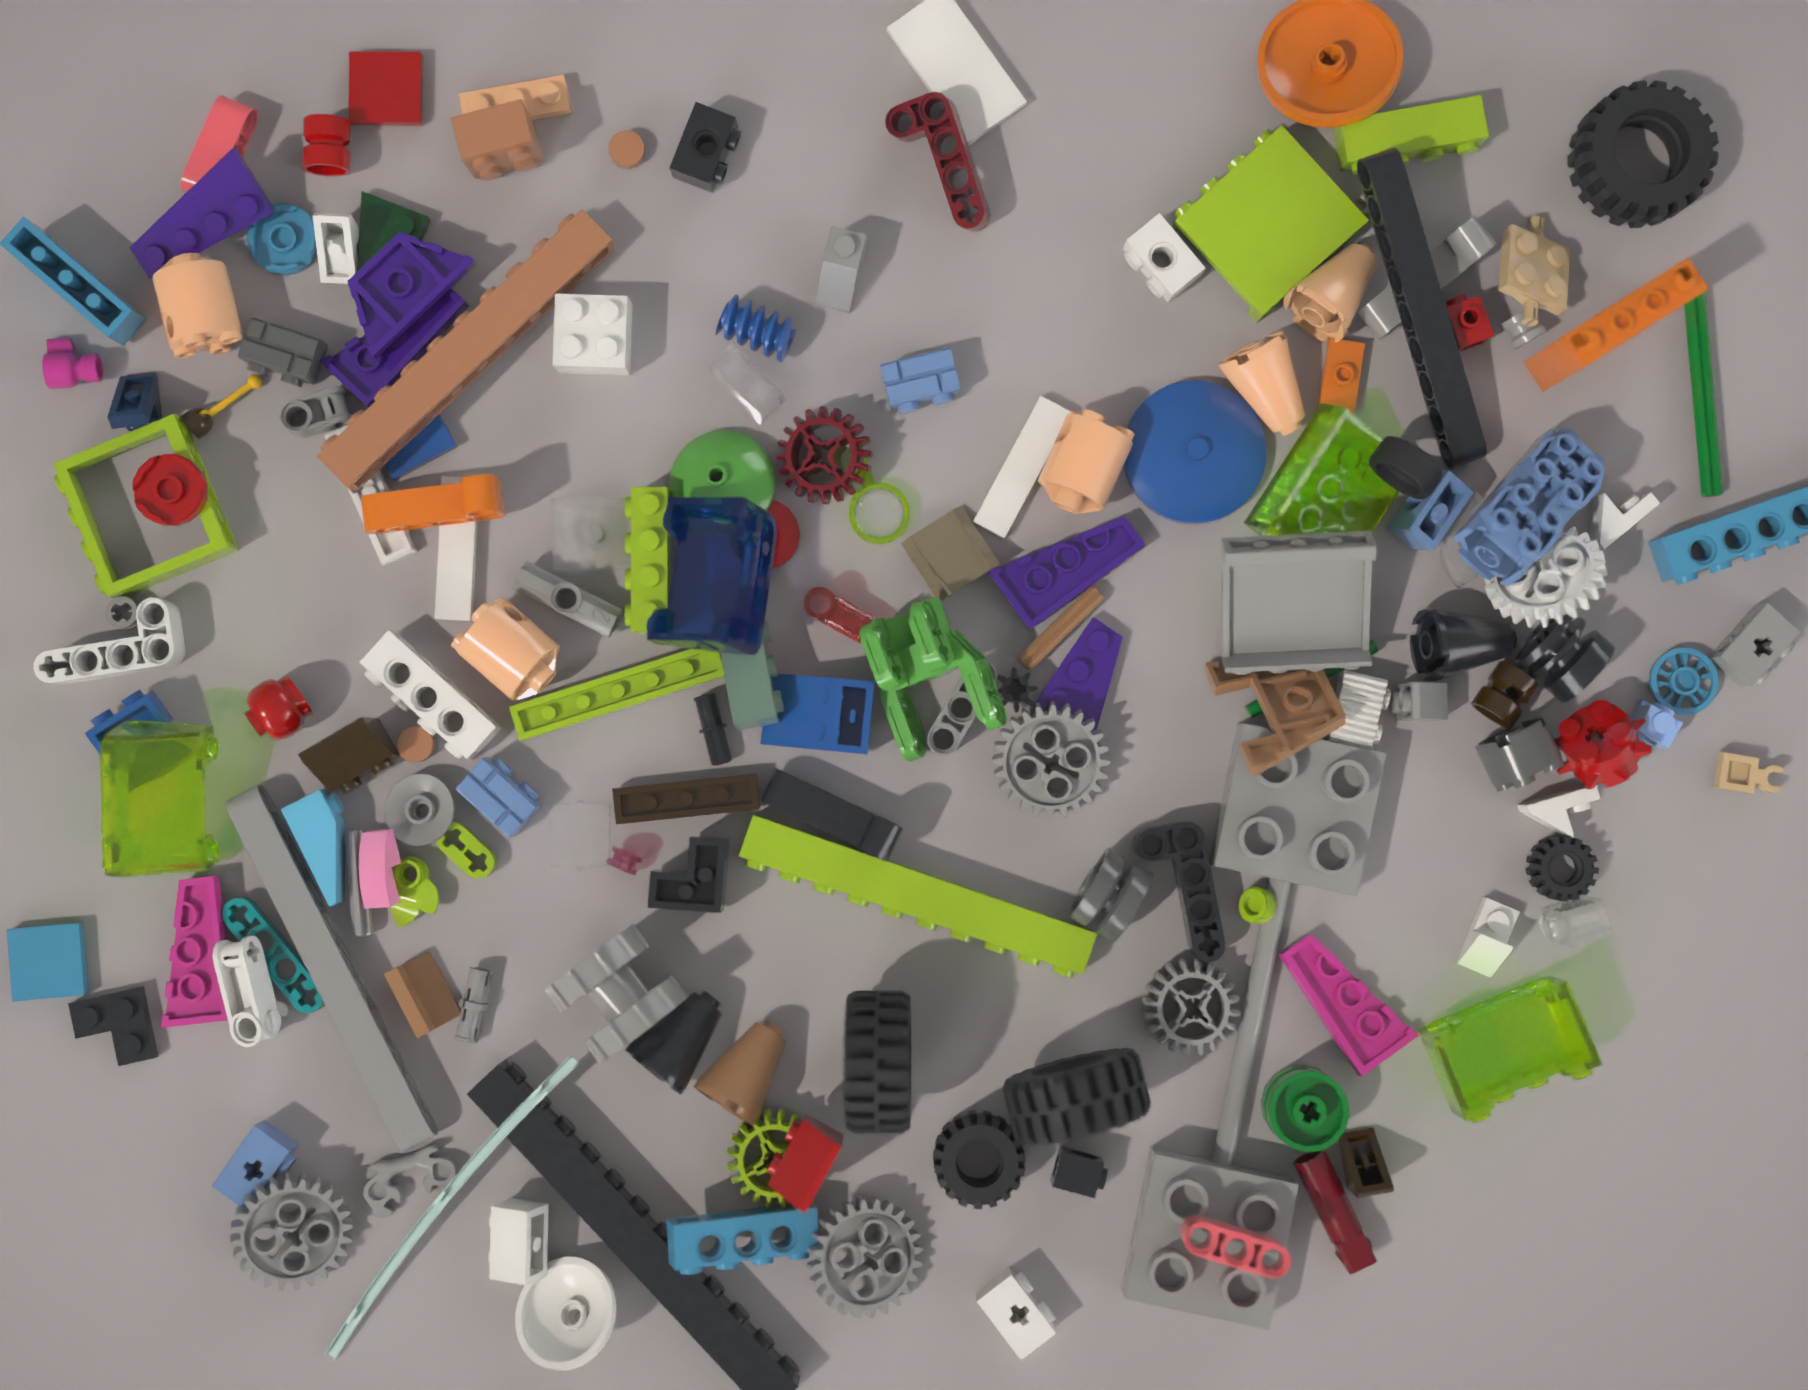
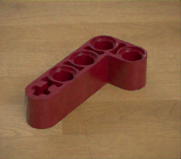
M930 92L891 108L885 118L886 128L891 135L905 142L927 137L956 224L973 232L984 229L990 220V209L957 108L953 101L942 93ZM937 102H944V115L939 119L933 120L930 115L932 106ZM904 115H910L912 119L911 127L906 132L900 133L897 127L899 119ZM949 136H955L957 142L955 150L950 154H943L942 142ZM965 170L968 174L966 185L960 189H955L953 186L954 175L958 171ZM967 197L970 206L979 210L978 213L974 214L975 221L972 222L965 218V215L969 213L968 204L962 199L958 200V198Z

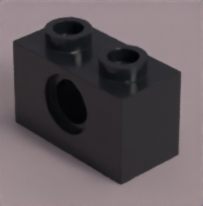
M695 102L669 167L672 177L713 193L716 183L721 185L725 179L728 170V164L725 163L729 150L733 152L736 150L741 137L736 117ZM710 142L717 146L715 152L711 155L705 156L698 152L700 146L704 143Z

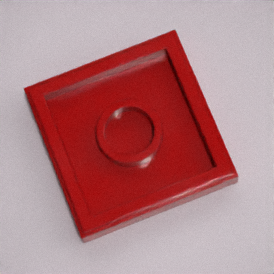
M349 51L348 119L351 121V125L422 126V53Z

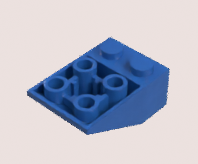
M778 674L777 677H772L774 691H781L784 711L778 712L780 723L762 726V745L868 755L875 682L791 674Z

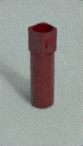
M1325 1149L1307 1152L1295 1159L1293 1165L1331 1243H1333L1336 1249L1335 1255L1343 1263L1346 1271L1349 1274H1354L1376 1263L1377 1259L1373 1253L1371 1241L1367 1236L1365 1237L1361 1223Z

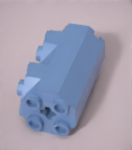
M1562 427L1558 432L1549 429L1533 442L1455 534V543L1461 541L1462 544L1458 551L1460 558L1482 578L1491 580L1494 576L1503 578L1500 584L1506 586L1520 579L1531 565L1545 556L1561 536L1560 530L1574 513L1585 507L1602 487L1601 481L1603 480L1605 467L1604 459L1599 454L1591 451L1578 439L1576 433L1571 429Z

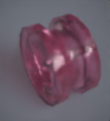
M613 846L612 851L614 855L612 858H608L606 863L621 871L636 875L635 865L641 863L643 858L628 850Z

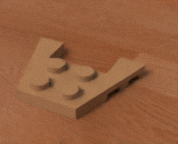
M1219 662L1205 663V673L1215 696L1251 687L1273 732V735L1241 742L1240 752L1251 777L1262 773L1345 725L1346 715L1324 670L1312 672L1306 669L1288 670L1284 673L1255 671L1246 675L1225 673L1224 666H1219Z

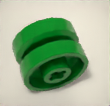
M1303 1064L1287 1066L1275 1073L1264 1086L1261 1098L1262 1116L1269 1129L1292 1149L1303 1152L1322 1151L1336 1143L1345 1132L1350 1115L1348 1099L1341 1086L1319 1069ZM1302 1104L1308 1106L1305 1112L1300 1111Z

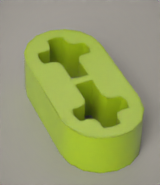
M452 821L448 830L456 831L459 829L461 834L458 838L466 847L462 849L457 844L447 845L446 841L449 837L445 833L444 836L436 841L440 850L472 878L480 879L491 875L497 867L496 854L468 826L462 822ZM472 851L476 856L485 854L487 859L484 863L487 869L480 868L474 870L472 866L475 861L467 853Z

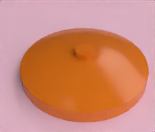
M1299 0L1277 14L1262 35L1257 57L1259 82L1270 103L1279 112L1296 122L1322 128L1350 125L1377 112L1394 93L1402 72L1403 43L1397 27L1389 16L1367 0Z

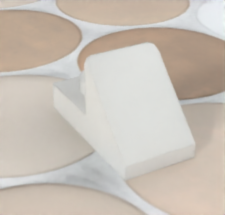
M314 212L313 223L321 283L348 284L347 281L357 272L356 244L359 241V227L351 214Z
M1651 492L1639 497L1635 493L1624 500L1617 508L1605 493L1595 496L1592 502L1590 541L1596 540L1599 550L1606 549L1658 506L1660 502Z
M1586 785L1521 803L1517 806L1519 812L1562 836L1574 837L1566 809H1568L1569 814L1588 810L1591 808L1589 802L1599 800L1601 797L1597 785L1593 789H1586Z
M1483 897L1456 963L1491 978L1513 949L1507 942L1520 911Z

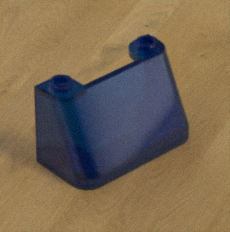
M745 497L668 498L667 508L663 515V526L668 534L678 541L668 609L657 608L648 618L646 640L659 645L737 655L757 654L762 643L777 538V526L773 515Z

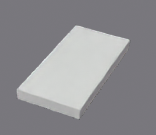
M925 0L887 27V33L930 92L942 93L953 101L957 108L968 145L1026 106L1027 101L955 0ZM937 102L945 112L944 102Z

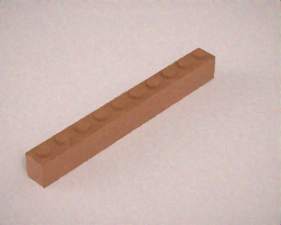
M583 209L576 215L573 213L567 215L558 225V231L550 239L543 238L534 246L531 257L523 264L518 262L513 265L505 276L507 279L497 288L495 286L489 288L481 296L480 304L472 312L465 311L453 323L454 328L445 337L440 335L435 338L427 347L428 353L418 362L413 360L402 369L400 373L402 377L392 386L386 385L381 388L374 396L375 402L365 411L361 409L353 414L347 422L348 427L340 435L334 434L321 445V452L317 457L355 494L555 306V294H568L615 250L612 239Z

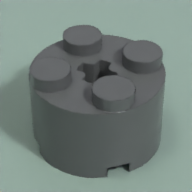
M1543 716L1521 722L1523 726L1512 729L1506 728L1482 740L1478 743L1479 746H1475L1497 792L1515 786L1516 789L1524 787L1536 780L1534 774L1542 770L1544 773H1548L1565 765Z

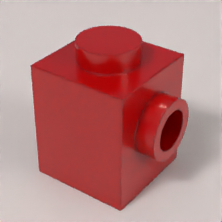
M1464 294L1446 301L1447 312L1459 352L1484 344L1494 337L1480 296L1468 299L1467 295Z

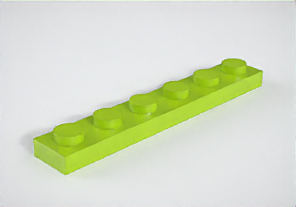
M713 641L509 706L519 741H525L725 677L717 642Z

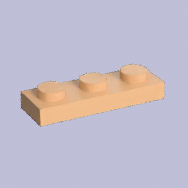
M564 74L459 93L462 114L522 99L533 120L572 113L567 81Z

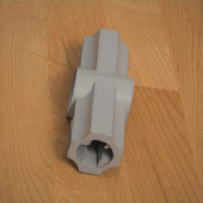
M528 561L520 568L512 589L608 638L616 630L624 611ZM567 590H573L577 597L575 605L569 609H563L560 605V596Z

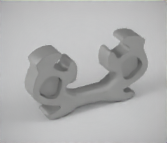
M439 1144L424 1146L413 1154L393 1160H378L367 1168L368 1172L378 1171L379 1174L369 1180L364 1186L363 1197L371 1206L372 1215L388 1217L396 1209L389 1206L387 1202L393 1198L396 1203H399L403 1200L404 1195L399 1184L391 1183V1178L394 1175L417 1167L427 1168L428 1175L423 1178V1186L429 1194L434 1190V1185L446 1188L458 1173L457 1162L447 1156L432 1155V1153L437 1152L441 1148Z

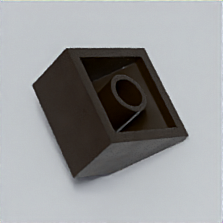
M360 717L302 751L298 756L329 792L342 791L343 794H347L363 785L361 778L373 772L377 776L391 769L394 766L392 760L399 757L400 754L379 718Z

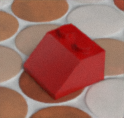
M807 1114L804 1115L801 1122L794 1119L784 1137L785 1140L789 1141L783 1155L776 1152L766 1172L772 1175L768 1185L799 1211L806 1214L842 1148L844 1134Z

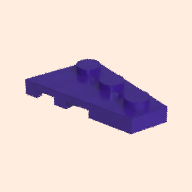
M1092 617L1032 707L1035 708L1036 703L1039 702L1043 711H1048L1050 702L1054 701L1056 711H1061L1063 706L1068 703L1071 715L1082 709L1084 713L1082 722L1093 718L1095 725L1091 731L1097 730L1123 637Z

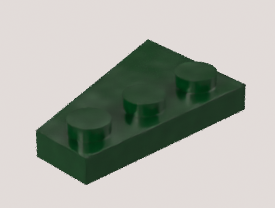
M362 191L357 271L399 232L406 233L423 241L431 221L430 218Z

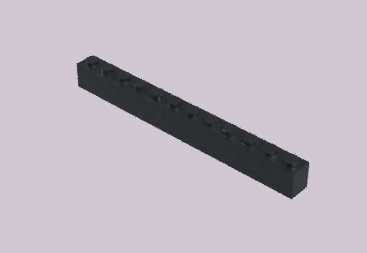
M503 1060L474 1086L467 1095L499 1128L534 1090L525 1081L527 1075L515 1062L509 1064L506 1060ZM546 1095L507 1135L509 1141L741 1390L797 1389L800 1381V1376L798 1375L800 1370L797 1364L788 1355L785 1354L782 1357L773 1348L775 1342L771 1336L762 1328L757 1330L748 1321L750 1315L739 1302L731 1303L723 1294L725 1288L715 1276L710 1274L707 1277L703 1271L697 1274L683 1275L680 1274V1270L676 1271L669 1264L667 1225L662 1221L657 1223L649 1214L651 1209L639 1195L636 1194L633 1197L625 1189L624 1185L626 1182L623 1177L613 1168L608 1170L599 1161L601 1155L598 1150L588 1141L583 1143L574 1134L576 1128L573 1123L564 1115L558 1117L549 1107L552 1102Z

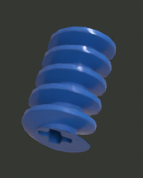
M735 294L726 304L721 314L715 335L719 334L724 328V338L726 340H731L737 334L738 345L744 346L750 340V349L754 352L758 351L764 344V355L770 357L777 350V361L782 363L789 352L796 333V329H791L792 317L788 316L780 324L778 323V311H774L769 318H765V306L761 305L753 313L752 301L748 300L741 308L738 306L739 295Z

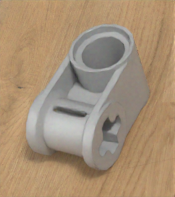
M342 385L331 386L314 394L285 403L279 414L282 426L296 437L308 438L326 431L337 430L347 425L352 414H349L343 396L346 393L345 387ZM300 411H305L307 413L305 424L300 427H293L292 419L294 415Z

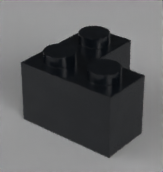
M692 836L689 838L687 871L659 869L650 871L648 908L713 913L723 912L730 838Z

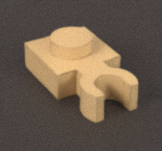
M1719 752L1713 788L1754 794L1755 785H1757L1764 792H1780L1781 787L1772 786L1768 783V775L1771 772L1783 773L1784 769L1777 765H1766L1758 769L1760 758Z

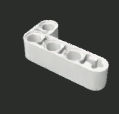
M159 598L144 599L136 609L139 636L47 650L40 653L34 661L33 669L35 675L39 680L46 683L70 684L177 666L183 661L185 656V643L179 609L168 600ZM161 606L164 610V617L160 623L156 624L152 618L153 612L157 607ZM166 641L169 645V654L162 660L158 655V647L162 642ZM130 647L134 653L133 660L130 664L126 665L123 662L122 654L125 649ZM92 653H95L98 663L96 668L90 671L87 666V659ZM59 662L70 664L71 668L56 669L53 672V666H57Z

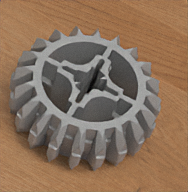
M1180 958L1178 959V971L1175 970L1171 963L1165 964V969L1169 975L1166 978L1158 971L1153 974L1155 979L1161 983L1158 987L1149 983L1146 985V989L1155 995L1154 998H1142L1144 1005L1153 1006V1010H1147L1142 1015L1144 1019L1156 1020L1149 1024L1147 1029L1150 1033L1162 1030L1156 1038L1160 1045L1170 1038L1168 1044L1170 1052L1174 1053L1179 1045L1182 1044V1054L1189 1056L1191 1046L1194 1045L1197 1055L1203 1056V1044L1207 1043L1212 1051H1216L1218 1047L1213 1039L1218 1036L1225 1043L1229 1040L1228 1036L1222 1032L1225 1026L1230 1030H1236L1237 1025L1228 1019L1229 1016H1240V1010L1230 1008V1004L1239 1002L1240 997L1237 994L1227 995L1229 991L1233 990L1235 983L1227 981L1221 984L1227 974L1224 970L1220 969L1212 976L1214 963L1207 962L1203 970H1201L1200 959L1193 958L1191 968H1188L1186 960ZM1186 978H1201L1207 981L1202 987L1198 986L1192 992H1184L1175 985V983ZM1214 990H1216L1219 999V1012L1215 1021L1208 1015L1206 1010L1207 1003L1212 997L1210 994ZM1167 992L1176 1002V1010L1168 1024H1166L1163 1016V1001ZM1181 995L1186 1000L1190 999L1192 1002L1194 998H1197L1198 1001L1195 1005L1198 1008V1012L1204 1018L1201 1019L1197 1014L1193 1015L1191 1012L1188 1015H1184L1187 1008L1178 996ZM1190 1022H1199L1207 1029L1200 1034L1191 1036L1176 1033L1180 1027L1184 1028Z

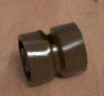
M1499 661L1488 677L1490 685L1481 687L1472 700L1471 705L1489 720L1504 728L1511 729L1522 714L1520 705L1528 704L1540 686L1522 670L1509 663Z

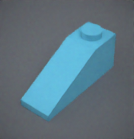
M319 789L282 808L281 811L330 907L345 901V820L341 814L344 812V806L335 792L331 794L327 789Z

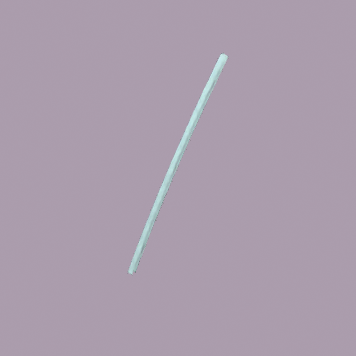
M570 1056L504 1121L440 1193L381 1269L324 1355L329 1353L334 1360L338 1357L374 1300L424 1232L507 1135L553 1088L579 1065L574 1057Z

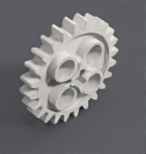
M1574 526L1566 533H1564L1562 528L1560 530L1561 536L1545 556L1534 562L1526 573L1511 585L1500 584L1503 578L1494 576L1491 580L1484 578L1486 583L1485 590L1494 610L1499 609L1503 618L1511 615L1514 624H1518L1525 618L1528 627H1532L1536 620H1541L1543 627H1547L1549 619L1555 618L1559 625L1563 624V615L1565 614L1570 615L1574 619L1577 618L1575 609L1580 607L1589 610L1588 598L1599 599L1597 588H1605L1606 586L1604 576H1607L1606 562L1603 551L1599 550L1598 542L1596 540L1590 541L1587 532L1578 536L1577 529Z

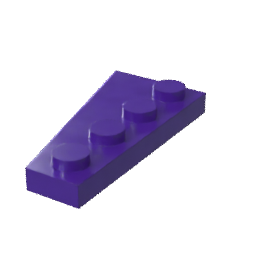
M234 146L129 248L151 279L153 274L173 257L186 253H200L274 213L275 209L236 146Z
M450 288L378 358L375 359L369 353L367 348L368 342L364 335L361 338L354 337L344 344L346 348L334 356L329 354L319 362L369 408L375 402L374 396L384 386H392L402 377L400 375L402 369L413 360L418 362L428 352L427 347L438 336H443L470 305Z
M1124 516L1041 551L992 569L987 574L1028 630H1030L1138 552L1146 544Z

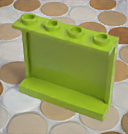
M1282 125L1273 133L1269 129L1264 131L1253 142L1256 148L1247 156L1243 153L1236 156L1227 165L1226 168L1229 172L1219 180L1216 176L1213 177L1200 190L1203 196L1194 204L1190 200L1186 201L1173 214L1177 218L1172 225L1174 231L1176 232L1179 229L1250 307L1247 313L1256 323L1279 304L1294 285L1319 268L1369 221Z

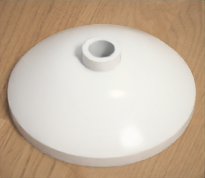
M561 1257L548 1262L547 1276L525 1285L517 1302L515 1312L516 1334L527 1356L544 1368L559 1371L575 1369L592 1360L607 1343L615 1323L616 1298L613 1286L604 1271L588 1260L578 1257ZM580 1311V1318L578 1322H575V1315Z

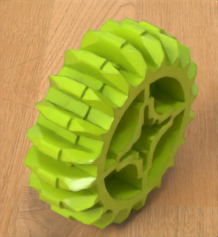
M766 1108L764 1110V1121H761L759 1118L753 1127L742 1121L738 1127L744 1136L733 1133L730 1138L739 1147H728L726 1151L728 1156L737 1158L727 1163V1170H739L738 1173L732 1176L731 1182L737 1184L744 1181L745 1184L741 1187L739 1193L744 1196L750 1189L753 1190L754 1194L751 1202L754 1204L759 1201L760 1195L767 1197L765 1201V1207L771 1208L773 1198L778 1197L780 1207H786L787 1204L785 1198L768 1184L763 1183L754 1176L756 1174L759 1176L763 1173H768L766 1170L771 1162H765V1160L769 1158V1148L775 1154L776 1152L783 1154L789 1142L780 1143L776 1141L772 1134H769L767 1131L782 1130L787 1132L794 1119L798 1121L799 1113L797 1112L792 1114L790 1121L785 1120L786 1112L784 1108L779 1109L777 1119H772L771 1109ZM757 1135L763 1153L754 1163L748 1166L746 1162V1148L748 1143Z

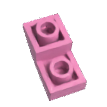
M393 829L371 830L362 833L359 850V880L364 909L391 907L400 903L392 867L401 864V859Z

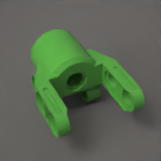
M939 597L913 602L908 613L889 619L884 617L873 619L871 623L860 627V639L874 678L881 688V702L898 748L905 760L912 762L924 757L927 741L908 689L944 676L957 669L960 670L977 718L989 730L1006 725L1007 714L986 657L958 630L952 631Z

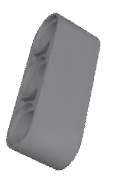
M988 662L992 676L994 678V681L996 682V671L994 667ZM962 676L927 735L929 749L940 756L953 753L957 749L976 717ZM964 698L970 702L972 711L967 718L960 719L953 715L951 705L954 700ZM939 729H946L953 735V744L946 750L938 749L933 743V735Z

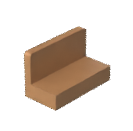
M425 952L405 964L384 973L416 1038L460 1016L461 1009L431 952Z

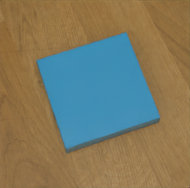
M83 922L6 929L12 1002L89 994Z

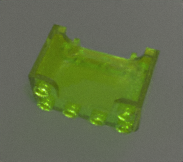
M1552 976L1527 982L1431 1022L1418 1030L1452 1113L1465 1121L1470 1120L1471 1123L1489 1118L1492 1115L1490 1110L1496 1106L1495 1103L1513 1098L1515 1096L1514 1091L1526 1086L1528 1089L1541 1087L1549 1082L1548 1077L1557 1073L1562 1076H1571L1572 1080L1583 1079L1593 1074L1592 1068L1602 1065V1061L1568 981Z

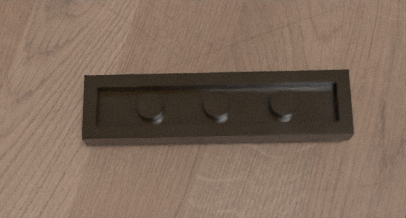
M757 773L612 789L616 825L761 809Z

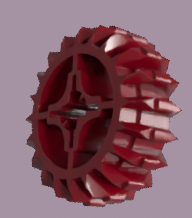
M821 406L816 417L813 410L807 409L805 411L806 422L802 418L795 416L793 422L797 428L795 430L787 426L784 428L785 434L790 436L788 442L785 440L778 441L780 447L786 448V453L777 454L776 460L787 463V465L782 466L778 470L779 474H791L786 480L785 485L792 488L798 484L795 495L803 497L808 492V502L816 503L819 495L822 504L825 505L830 504L832 495L837 502L844 501L843 489L849 495L856 494V489L852 483L855 481L864 485L866 480L859 473L861 470L870 472L872 469L870 465L863 463V458L873 457V451L862 449L863 446L871 442V439L868 436L858 437L863 432L864 426L860 423L852 426L854 416L849 413L842 418V411L834 408L829 416L828 409ZM822 427H836L843 434L838 438L833 437L828 441H823L813 431ZM804 441L808 447V456L801 463L802 467H800L799 452ZM849 444L851 458L849 466L845 471L841 464V456L848 449L846 445ZM818 446L828 451L831 450L827 454V457L829 459L828 462L831 465L819 461L822 458V454L820 452L821 449ZM821 470H826L828 474L833 475L836 481L826 485H815L807 477L812 473L817 474Z

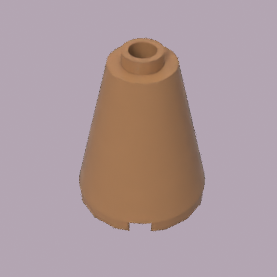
M765 1020L763 1025L755 1022L697 1080L694 1088L711 1101L714 1100L726 1111L754 1126L761 1114L786 1044V1040L781 1037L784 1030L769 1020Z

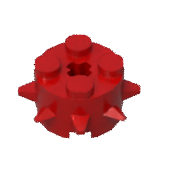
M1596 700L1591 705L1575 711L1570 717L1560 723L1558 728L1559 737L1554 739L1558 749L1563 751L1567 759L1564 762L1565 765L1560 767L1557 773L1560 775L1572 771L1574 776L1586 785V789H1593L1597 784L1605 783L1606 787H1613L1629 780L1639 768L1637 763L1640 757L1652 753V747L1640 741L1636 733L1646 722L1645 718L1631 721L1626 712L1607 700Z

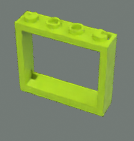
M171 414L53 463L57 475H54L55 484L58 490L67 497L70 508L67 509L68 516L72 524L79 528L84 540L81 541L82 551L86 558L93 562L97 572L94 575L95 583L100 592L106 594L107 597L130 596L239 551L190 429L182 418L176 414ZM167 435L174 454L194 461L204 472L208 483V496L199 516L210 543L119 580L76 472Z

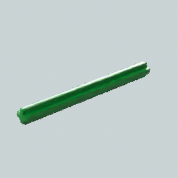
M1705 291L1684 304L1701 495L1702 497H1717L1723 494V481Z

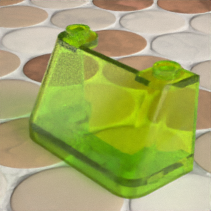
M125 720L104 736L100 748L102 866L106 876L133 877L207 871L218 862L220 854L219 843L214 842L211 834H205V768L210 764L211 760L217 758L219 751L218 739L214 738V726Z

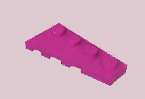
M220 875L179 880L173 924L176 928L174 946L170 948L169 961H172L170 981L166 982L165 997L168 999L166 1014L162 1015L161 1028L228 1021L212 956L215 944L218 941L227 940L225 923L222 919L223 902Z

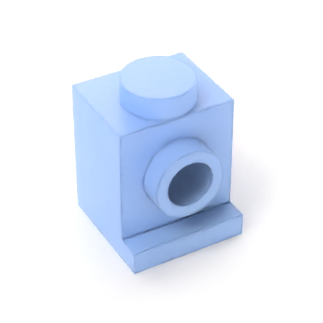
M1643 699L1640 700L1630 717L1631 721L1645 718L1646 722L1636 733L1640 741L1654 749L1669 748L1683 724L1673 717L1675 712L1670 708L1656 702L1652 705Z

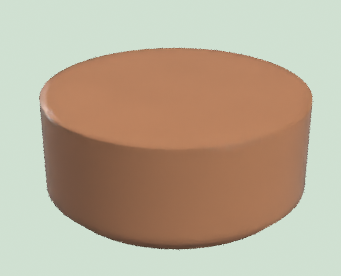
M624 130L616 133L611 138L609 154L613 162L620 168H635L645 158V145L641 137L635 132Z
M408 727L400 733L397 739V749L405 760L423 762L433 754L435 739L434 736L422 727Z

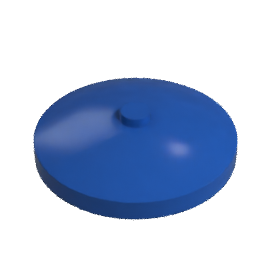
M1198 380L1168 385L1148 397L1139 406L1127 426V429L1135 434L1132 439L1133 445L1123 465L1128 483L1138 499L1148 509L1167 520L1191 525L1220 520L1240 508L1252 496L1261 481L1267 455L1262 425L1248 403L1224 386Z

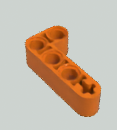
M477 474L461 478L462 482L363 495L361 496L365 533H390L505 517L501 480L493 474Z

